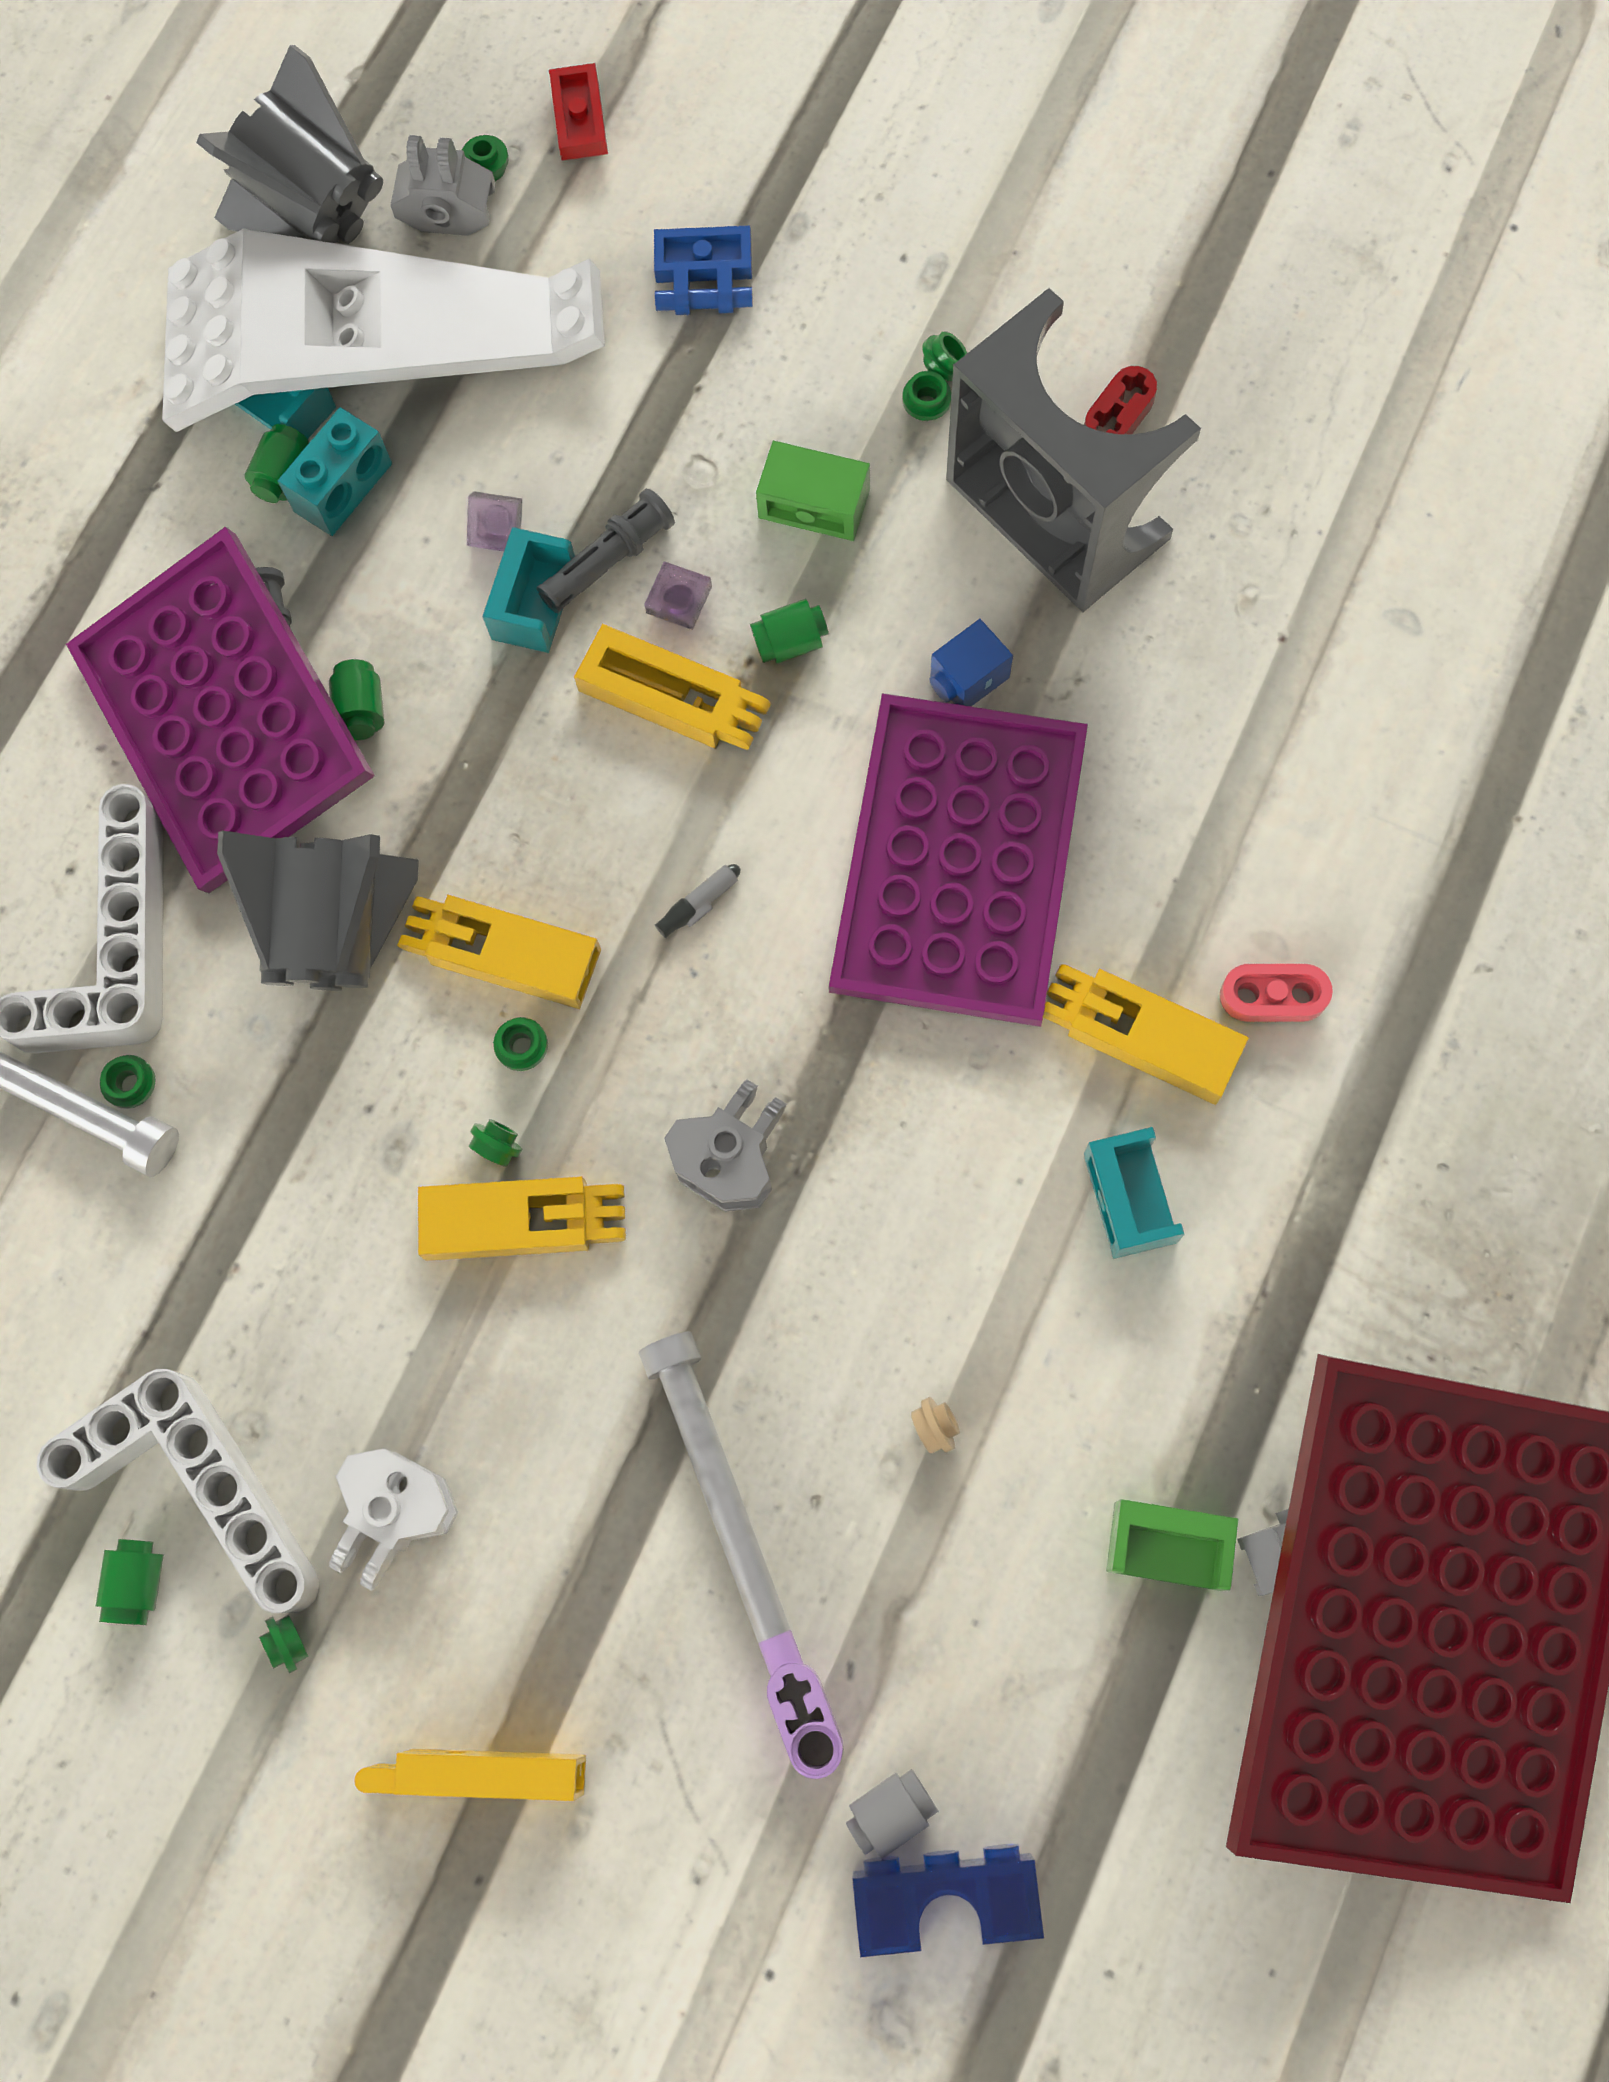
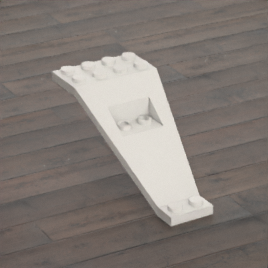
M242 229L226 238L216 240L209 247L188 258L178 260L173 266L168 268L162 421L178 432L256 394L564 365L605 346L600 270L590 259H587L547 278Z

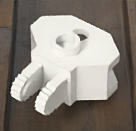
M385 1448L348 1455L338 1471L336 1479L348 1509L343 1522L349 1526L331 1557L329 1567L339 1573L344 1572L354 1561L365 1537H371L380 1543L362 1572L360 1584L371 1591L374 1590L379 1582H381L398 1550L406 1551L411 1541L448 1533L458 1511L446 1480L406 1457ZM404 1477H407V1487L401 1493L399 1484Z

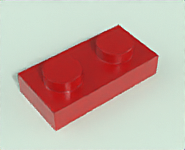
M590 63L549 69L561 160L608 154L596 64Z

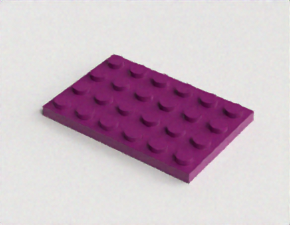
M226 526L66 643L198 890L209 894L228 881L217 855L218 832L229 831L269 838L290 837L375 777L239 538Z
M882 693L828 986L829 993L1041 1027L1088 724Z

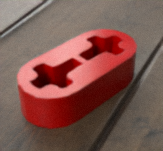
M1141 366L1122 368L1088 410L1084 425L1097 430L1098 426H1106L1110 419L1115 417L1117 418L1114 430L1108 429L1107 433L1133 434L1154 404L1157 392V380L1154 374ZM1135 387L1142 390V393H1135L1128 403L1123 402L1125 390L1132 391Z

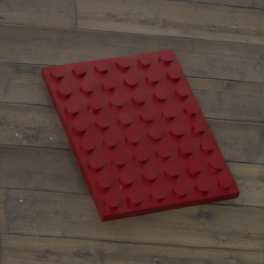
M1317 1354L1226 1848L1235 1856L1571 1904L1609 1688V1411Z

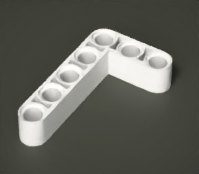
M120 784L113 786L105 792L99 805L97 985L15 992L1 997L0 1037L23 1052L42 1053L141 1044L154 1038L161 1028L163 1011V824L150 800L139 788L133 785ZM139 809L135 818L124 822L128 813ZM139 857L137 864L132 869L123 872L124 866L129 860ZM139 906L134 917L123 921V916L131 907ZM139 955L135 966L129 971L122 972L126 960L132 956ZM138 1005L135 1017L129 1022L122 1023V1016L125 1011L131 1006ZM85 1009L81 1022L69 1028L70 1019L73 1015ZM31 1014L28 1026L22 1031L17 1032L20 1020Z
M155 1369L57 1434L41 1448L37 1457V1470L41 1479L46 1484L56 1488L84 1491L97 1486L159 1443L259 1606L271 1613H298L307 1609L315 1601L319 1592V1579L316 1571L201 1386L193 1378L169 1369ZM175 1383L179 1390L177 1402L171 1409L164 1411L160 1404L162 1392L168 1385ZM126 1416L130 1423L129 1434L123 1442L116 1444L113 1439V1428L120 1418ZM204 1429L208 1437L206 1449L200 1456L193 1458L189 1452V1441L196 1431ZM77 1449L81 1456V1465L72 1477H68L65 1472V1461L68 1455ZM232 1475L237 1484V1493L229 1504L223 1506L219 1502L217 1489L224 1478ZM260 1522L267 1532V1540L264 1547L259 1552L253 1554L246 1544V1536L249 1529ZM289 1570L295 1575L297 1590L294 1596L284 1603L277 1596L276 1582L283 1572Z

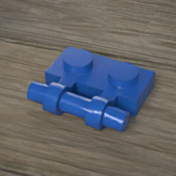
M750 225L654 229V273L656 283L674 282V290L655 291L656 311L675 310L676 315H691V310L719 309V314L734 313V308L753 307L752 287L733 288V280L752 279ZM717 281V288L690 289V282Z

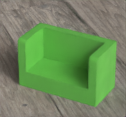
M773 440L756 490L758 518L854 541L870 491V463Z
M1120 1499L1114 1503L1106 1572L1217 1591H1230L1238 1518Z

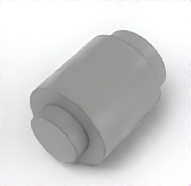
M911 1769L901 1777L897 1773L893 1774L851 1803L849 1807L855 1817L847 1821L846 1825L865 1855L875 1849L881 1859H883L930 1826L927 1819L939 1811Z

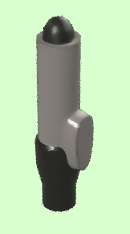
M737 864L722 866L685 898L675 903L667 914L655 924L660 934L667 938L675 930L685 925L691 927L713 909L711 903L738 881L737 878L741 871L740 867Z

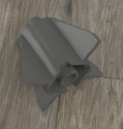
M290 45L270 91L262 93L254 99L261 106L251 116L242 111L228 132L199 134L196 143L210 155L229 166V169L223 170L231 180L214 218L228 230L237 232L242 229L329 243H337L341 239L346 244H349L360 234L364 224L363 219L360 217L368 203L381 191L383 178L374 171L373 166L360 153L311 57L296 45Z
M229 831L218 832L217 855L260 959L261 984L293 986L294 982L310 983V989L331 991L342 990V987L368 988L370 969L418 881L419 860L380 854V836L373 834L345 840L315 838L314 843H301L300 848H296L297 837L269 838Z

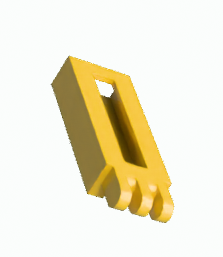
M603 623L574 675L579 692L715 749L720 740L742 749H749L754 738L737 727L740 726L749 731L757 732L762 724V719L746 711V709L765 715L771 706V702L765 697L742 688L741 681ZM690 689L718 701L715 707L704 703L703 698L698 696L693 705L684 702Z
M448 894L444 903L419 896L415 897L412 908L430 917L429 920L409 915L405 927L423 936L421 939L408 935H401L397 944L399 948L425 956L433 966L580 1010L601 952L597 938ZM477 934L487 936L480 955L451 947L454 938L463 940L467 945L473 946Z
M1061 964L1055 976L1059 980L1073 986L1071 990L1060 984L1051 983L1047 990V995L1051 999L1064 1004V1007L1061 1008L1050 1002H1045L1043 1018L1069 1029L1068 1036L1207 1102L1214 1105L1218 1103L1249 1037L1100 968L1094 978L1068 965ZM1099 1012L1111 1018L1110 1022L1117 1024L1121 1014H1125L1135 1019L1127 1036L1095 1021L1097 1013Z
M583 1176L418 1187V1255L425 1261L575 1252L589 1251V1244L625 1241V1228H604V1221L625 1219V1207L603 1206V1200L624 1198V1185L587 1186ZM543 1208L544 1221L546 1223L553 1222V1220L567 1219V1229L530 1231L529 1220H531V1214L529 1209Z
M409 1749L397 1753L396 1764L379 1763L360 1769L355 1775L354 1783L356 1788L363 1793L575 1801L584 1795L586 1755Z

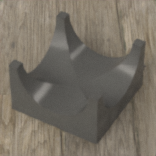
M1048 288L953 364L946 480L1076 607L1084 612L1171 539L1173 528L1160 516L1144 525L1128 527L1136 510L1157 481L1187 449L1198 441L1201 428L1185 414L1175 422L1154 431L1139 434H1113L1089 428L1065 414L1047 394L1037 367V355L1047 331L1062 315L1064 301Z

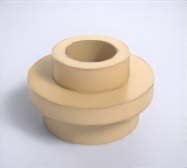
M931 1397L922 1400L921 1407L912 1411L911 1417L925 1448L931 1454L940 1449L946 1453L955 1449L953 1436L960 1434V1430L949 1406L945 1402L937 1405Z

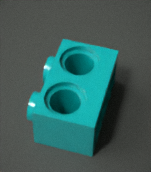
M339 407L278 479V483L294 513L330 536H333L389 469L392 461L379 431Z

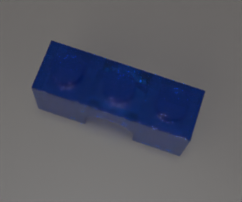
M1001 1844L984 1847V1858L960 1860L958 1850H944L923 1854L924 1864L900 1866L898 1856L864 1860V1870L853 1871L852 1876L860 1958L921 1951L919 1933L921 1915L931 1901L945 1895L961 1897L973 1906L977 1912L979 1933L983 1945L1044 1939L1035 1859L1031 1853L1020 1854L1019 1844Z

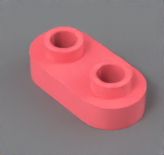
M1243 964L1232 969L1226 976L1220 989V1001L1224 1010L1231 1017L1244 1022H1305L1313 1020L1322 1014L1331 1001L1333 989L1327 974L1311 964ZM1248 989L1252 991L1256 1001L1253 1003L1243 1002L1238 996V990ZM1302 989L1306 991L1309 995V1002L1300 1003L1296 1001L1292 995V990Z

